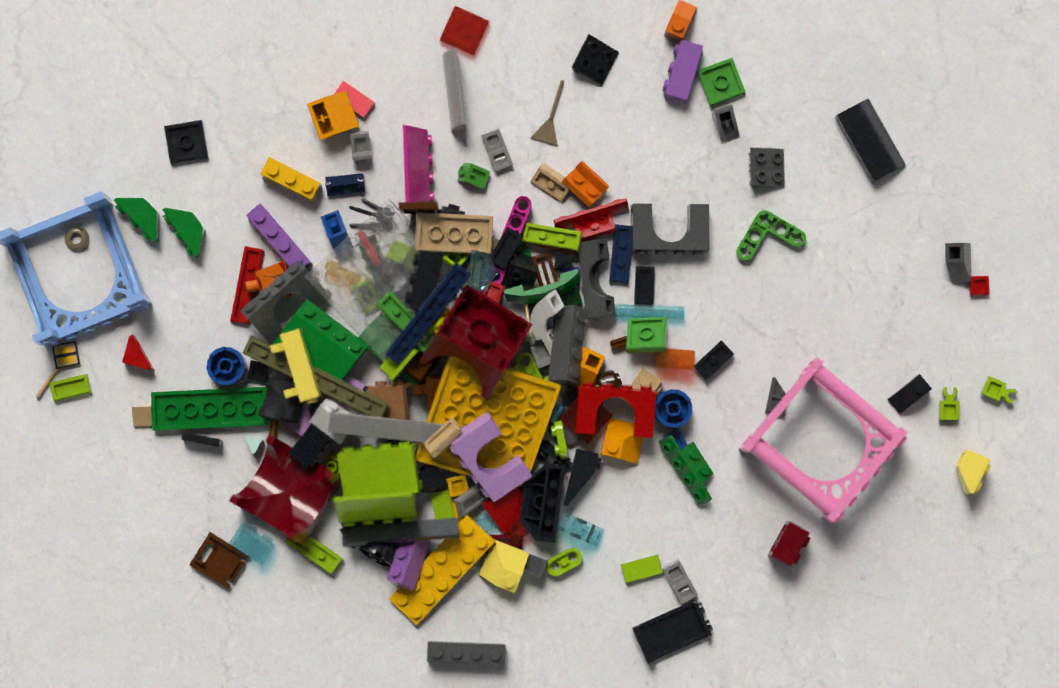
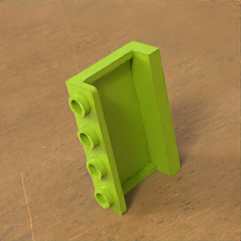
M401 441L396 445L386 442L375 447L372 444L362 445L361 448L355 449L354 446L343 447V450L337 454L343 496L411 491L419 493L423 488L422 480L418 478L414 452L416 443Z

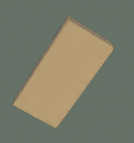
M450 418L424 445L430 455L435 458L463 431L456 420Z

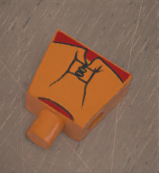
M285 261L254 272L255 280L245 282L246 292L258 291L259 295L263 289H266L278 276H281L286 271ZM289 293L283 296L282 298L292 297V293Z

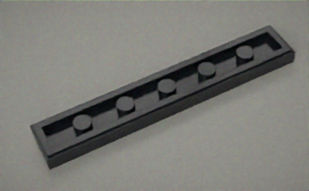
M458 517L342 527L343 547L459 538Z

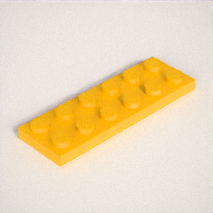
M467 514L459 523V538L444 539L425 559L415 589L399 587L389 600L418 625L496 540Z

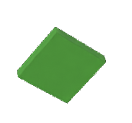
M733 58L696 71L710 107L746 93Z
M666 317L628 319L627 353L665 352Z

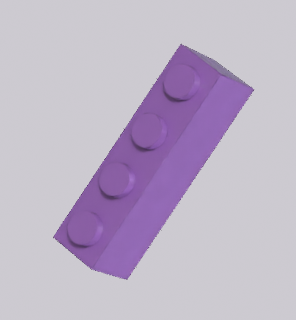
M261 203L246 215L289 266L298 260L306 268L312 264Z

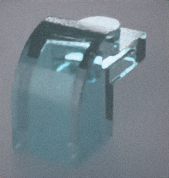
M566 512L563 513L557 530L598 547L605 530Z

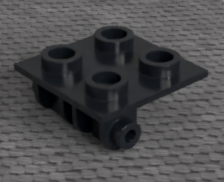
M588 34L571 67L573 68L572 71L578 74L581 73L602 86L619 52Z

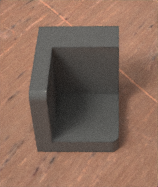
M529 554L523 573L541 579L547 560Z

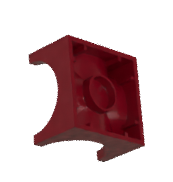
M466 284L420 360L427 364L434 357L451 356L464 361L478 374L482 383L481 397L487 400L533 324Z
M269 434L265 440L267 443L266 453L259 469L248 485L239 493L232 495L229 502L270 524L289 539L305 545L340 487L341 477L318 462L312 468L308 466L305 470L287 456L293 447Z

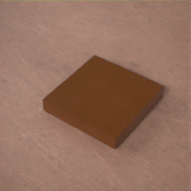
M437 201L399 202V211L401 214H416L417 212L438 213L439 205Z

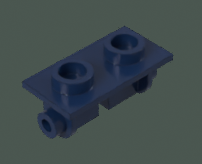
M363 173L325 177L327 196L365 192Z

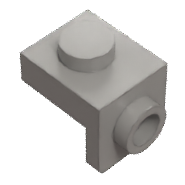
M369 131L350 133L352 160L365 162L371 159Z

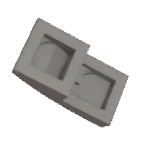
M499 128L481 135L495 172L513 165Z
M679 559L662 568L681 605L698 596Z

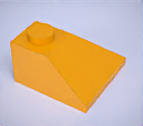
M609 417L600 455L637 464L644 438L633 436L634 423Z

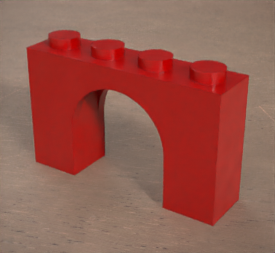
M583 382L582 385H578L576 433L595 434L598 407L606 399L619 397L627 400L634 409L633 436L653 438L656 390H652V386H641L640 389H635L633 385L626 384L621 385V388L613 387L614 384L610 383L594 386L592 382Z

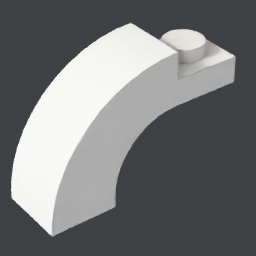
M556 289L540 300L531 314L533 336L535 340L542 339L550 355L554 332V315L564 307Z

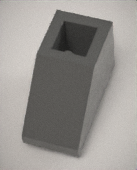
M945 243L946 265L951 281L971 282V243Z

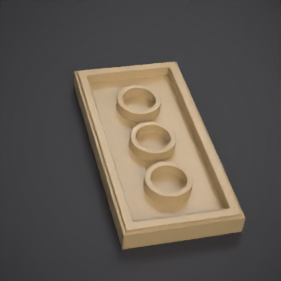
M417 212L414 251L425 250L429 252L491 255L493 216Z

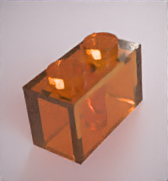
M666 348L665 352H655L654 368L693 371L695 351Z

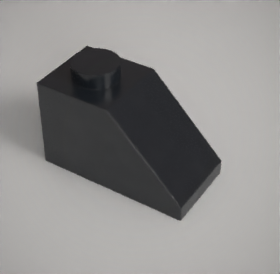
M918 374L887 400L901 414L932 388Z

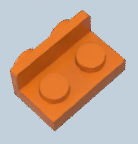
M583 161L562 181L589 208L609 188V185Z

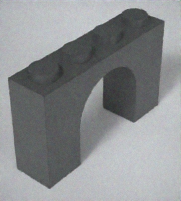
M633 203L630 205L631 251H636V255H646L647 251H655V255H666V252H674V255H685V252H693V255H704V252L709 250V204H689L687 206V230L683 238L676 242L664 241L654 232L652 226V204Z
M299 260L290 265L281 276H278L273 283L266 289H263L257 297L248 302L241 310L244 316L271 345L283 331V328L274 319L275 305L283 296L289 293H300L317 307H320L331 297Z

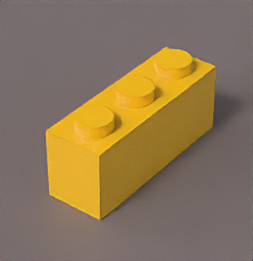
M268 157L260 173L262 177L314 202L322 186L320 182Z

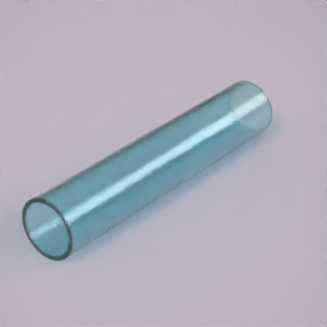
M615 303V317H666V319L684 320V306Z

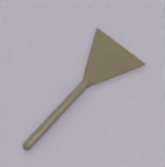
M563 80L560 81L550 117L530 138L558 146L553 117L564 84Z

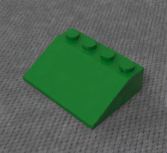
M306 299L280 333L284 334L296 329H302L312 365L341 380L345 379L368 348V344L308 299ZM280 335L272 345L282 343Z

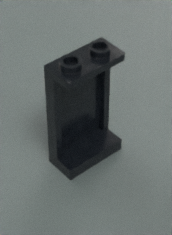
M696 600L690 601L632 627L648 664L701 639L712 636L710 631L713 628L710 621H705L703 617L705 610L701 602L697 603Z

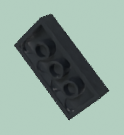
M869 98L835 116L872 183L906 165Z

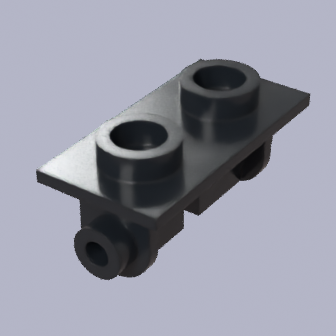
M543 439L536 457L547 464L566 466V472L573 464L570 461L571 459L569 457L561 459L560 456L553 454L555 452L554 445L548 440L545 441Z

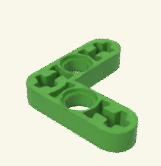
M763 210L756 215L739 244L736 255L742 261L750 260L767 232L793 247H801L806 241V235L797 227L771 212ZM764 215H767V220H769L770 222H772L773 219L777 220L773 224L772 230L768 228L771 224L765 222L764 224L760 223L761 219L759 218V216L763 217ZM777 224L785 225L786 232L784 234L776 232L775 227ZM790 228L793 230L791 234L794 236L797 234L801 235L800 239L802 242L794 243V238L791 236L788 239L785 238ZM751 231L759 232V240L752 241L749 234ZM747 240L750 244L755 245V248L750 246L748 250L750 256L742 257L740 249L746 248L747 243H744V241Z

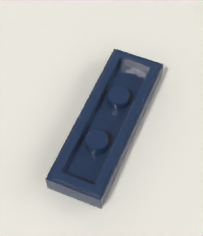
M615 224L616 232L613 235L609 282L628 283L631 260V227Z

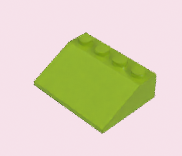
M412 491L333 498L338 522L343 523L344 527L355 526V522H363V525L375 524L374 521L382 520V524L394 523V519H402V522L413 521V518L417 517L416 494Z

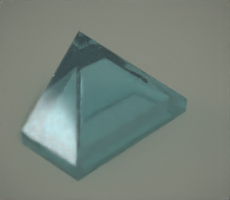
M476 250L471 251L469 272L472 275L468 279L467 285L475 290L484 291L498 274V271L489 253Z

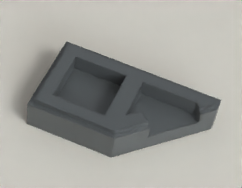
M772 377L765 412L771 413L786 395L775 377ZM786 408L784 409V411H783L780 415H782V416L785 415V410H786Z

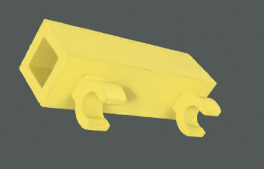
M302 329L280 334L282 343L272 345L270 348L272 354L285 351L296 386L284 391L285 398L298 395L300 402L306 401V404L317 402V398L322 395Z

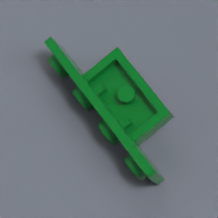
M672 435L661 439L659 444L671 461L697 504L702 505L711 501L712 497L703 485V482L714 473L695 443L691 442L683 449H680Z

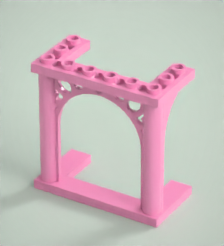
M817 357L810 361L799 375L800 378L756 431L750 434L738 449L743 453H753L823 512L821 517L823 520L834 523L842 519L845 515L844 509L848 505L851 507L856 502L858 492L860 490L864 492L870 485L868 480L880 473L883 469L881 467L882 463L885 460L888 462L894 456L893 450L904 444L907 440L905 436L908 432L902 427H896L822 365L823 361ZM810 378L857 417L864 430L865 451L860 463L850 474L837 480L822 481L809 477L761 438ZM872 427L873 431L876 429L879 433L870 434L869 428ZM875 437H879L884 442L882 443L883 446L875 448L871 446L870 441ZM870 451L879 452L874 454L872 459L868 456ZM859 467L863 468L862 473L858 472ZM847 480H850L851 485H848V491L846 492V487L844 486V483ZM835 484H838L842 490L841 497L838 499L832 495V487ZM822 485L828 486L827 495L823 493L825 490L820 489Z

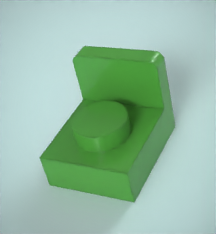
M463 163L458 170L457 180L484 189L491 171L472 163Z

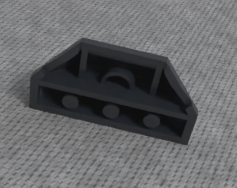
M545 464L533 473L531 478L524 482L519 519L536 541L555 543L566 466Z

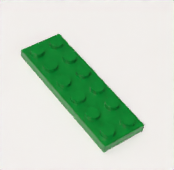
M267 387L151 392L152 431L269 425L268 420L258 415L259 409L265 400Z

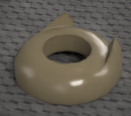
M81 226L70 228L64 237L67 247L74 251L85 249L89 243V234ZM75 233L81 235V241L78 244H74L71 241V237Z

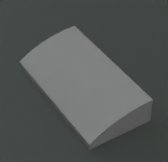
M457 48L446 51L442 57L451 131L466 130Z

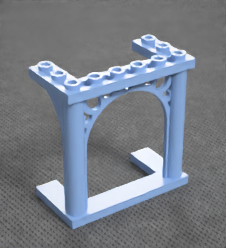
M102 191L83 198L85 202L83 206L20 231H16L11 227L0 231V244L8 249L36 321L37 334L32 335L34 342L41 346L54 347L62 339H66V341L77 337V333L82 331L84 334L94 331V327L101 324L102 327L113 323L112 319L118 317L119 319L127 318L130 316V312L144 311L148 309V305L152 304L149 296L144 293L110 207L113 205L112 201ZM94 213L114 262V284L107 298L98 306L82 312L66 311L55 306L44 294L23 241ZM123 281V287L126 286L127 290L118 288V284ZM121 292L127 298L123 299L124 303H118L114 299V294ZM112 302L117 307L111 306L109 307L110 309H107L106 305ZM54 309V310L56 311V313L54 314V316H53V318H52V320H51V317H50V316H51L52 314L50 313L49 310ZM94 311L95 316H91L90 313ZM65 314L67 316V323L64 327L59 328L57 326V319L60 315ZM77 316L79 321L75 320L71 325L72 317Z

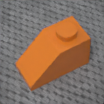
M679 0L664 35L681 42L697 7Z

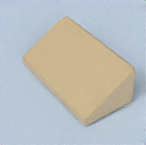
M545 163L539 166L530 181L560 202H563L570 191L562 183L565 177Z

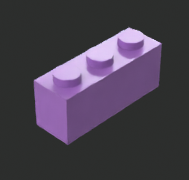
M681 39L680 44L676 43L673 52L676 55L675 62H670L668 73H671L670 79H665L662 91H666L664 97L684 103L687 102L703 45Z
M431 540L399 542L386 580L398 587L414 590Z

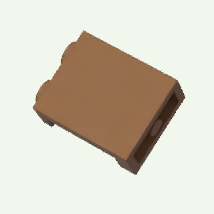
M386 380L376 381L375 385L368 387L369 394L390 403L383 416L384 418L409 420L406 388L411 387L410 383H404L403 380H394L392 383L387 384Z

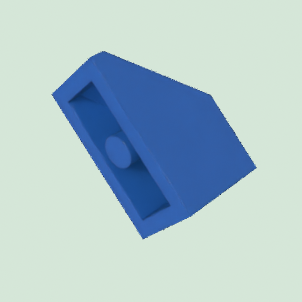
M339 210L322 216L321 220L335 255L354 249Z

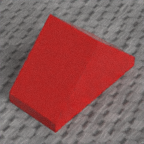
M133 334L129 336L122 363L150 371L154 368L136 336Z

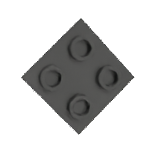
M750 147L749 167H751V170L749 172H751V181L749 182L751 186L785 187L784 149Z

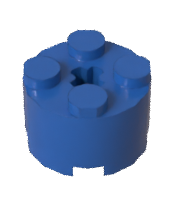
M221 347L215 349L209 355L206 369L209 377L214 382L223 386H232L238 384L246 375L247 363L245 357L239 351L231 347ZM223 363H231L229 371L222 369L224 367Z
M670 389L657 397L655 402V418L661 425L667 428H677L683 426L690 419L692 403L686 393ZM675 404L678 410L677 413H670L668 406Z

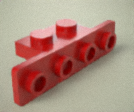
M626 198L617 199L611 203L597 205L585 211L581 210L575 214L561 216L553 220L554 226L562 229L575 228L576 231L582 232L581 242L614 233L616 228L612 216L628 212V201Z

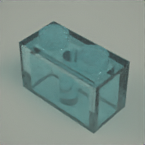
M250 523L247 525L241 524L229 543L262 565L275 547V544L272 543L273 539L266 534H263V536L256 532L258 529Z

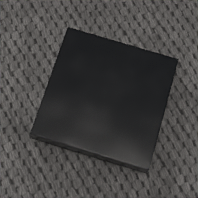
M202 120L164 126L170 164L209 158Z

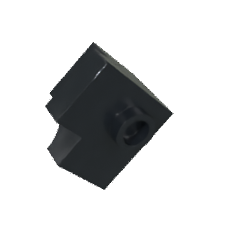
M518 252L514 253L505 280V287L513 288L520 285L523 288L524 285L534 287L539 268L532 264V256Z

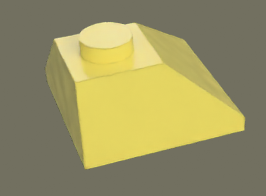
M496 540L489 548L479 575L494 585L515 593L529 553Z

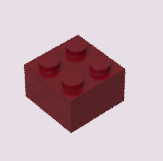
M786 521L768 555L787 566L792 567L793 564L796 565L801 557V554H799L801 548H806L811 539L808 537L810 532L790 521Z

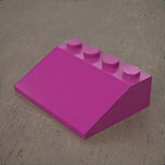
M403 125L405 202H433L434 192H430V184H433V173H429V165H433V158L428 150V146H432V135H428L426 129Z

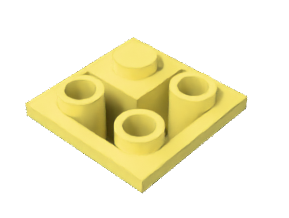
M967 449L962 452L955 468L963 493L974 494L982 486L980 481L982 476L987 475L991 468L989 464L991 459Z

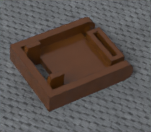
M209 532L189 565L229 589L231 585L225 582L226 579L234 582L245 564L239 558L242 556L248 559L249 555L214 533ZM210 543L215 547L204 562L199 557L207 544Z

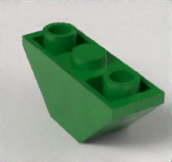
M115 198L113 200L117 204L115 208L122 215L126 213L130 217L128 221L135 228L139 226L144 231L142 235L149 242L151 240L156 243L159 241V213L144 198Z
M171 208L162 209L165 213L163 215L164 220L168 225L172 224L176 230L173 232L179 241L183 239L187 246L184 248L190 256L194 255L196 258H199L205 229L197 217L188 211Z

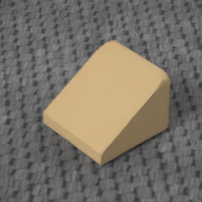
M151 406L132 407L133 427L152 426Z

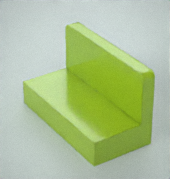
M415 346L401 365H398L388 357L380 368L393 381L420 350Z

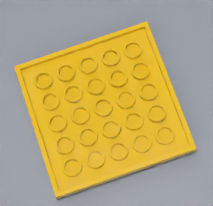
M448 356L426 422L445 424L450 418H453L459 426H467L488 412L498 425L501 434L486 443L483 449L478 451L476 462L484 468L494 469L501 467L519 455L531 472L561 385L506 368L486 400L481 397L482 383L475 370L464 361ZM418 443L415 451V459L417 461L471 477L470 474L472 472L469 468L466 470L460 462L462 458L459 454L454 455L449 447L450 445L434 458L430 455L424 443ZM524 482L517 486L521 492H523Z

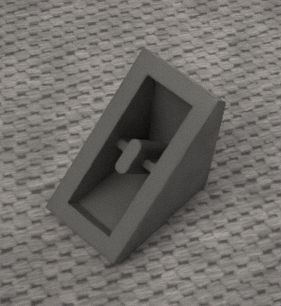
M732 104L713 111L712 117L721 142L740 136Z

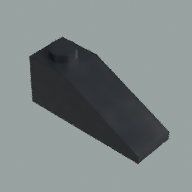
M576 449L564 500L565 506L570 504L595 473V470L600 469L602 458H598V453Z

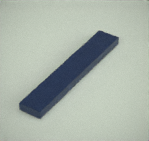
M455 262L384 354L398 365H401L472 274Z

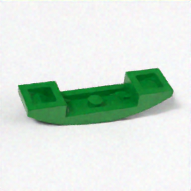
M575 269L559 274L561 281L524 291L522 285L504 290L506 301L513 304H536L555 289L558 295L561 296L580 282L579 271Z

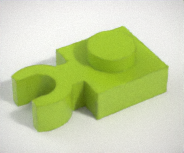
M988 376L981 394L996 401H1000L1001 397H1003L1007 403H1014L1013 400L1009 399L1008 395L1010 392L1017 394L1018 391L1015 389L1007 390L1005 389L1007 383Z
M943 387L942 394L945 400H939V420H959L960 401H954V397L958 393L957 387L953 388L951 395L947 393V387Z

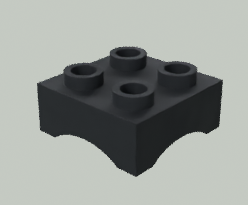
M268 378L265 400L259 409L258 415L266 420L298 423L304 402H300L298 395L291 398H285L284 395L285 390L296 387L295 383Z

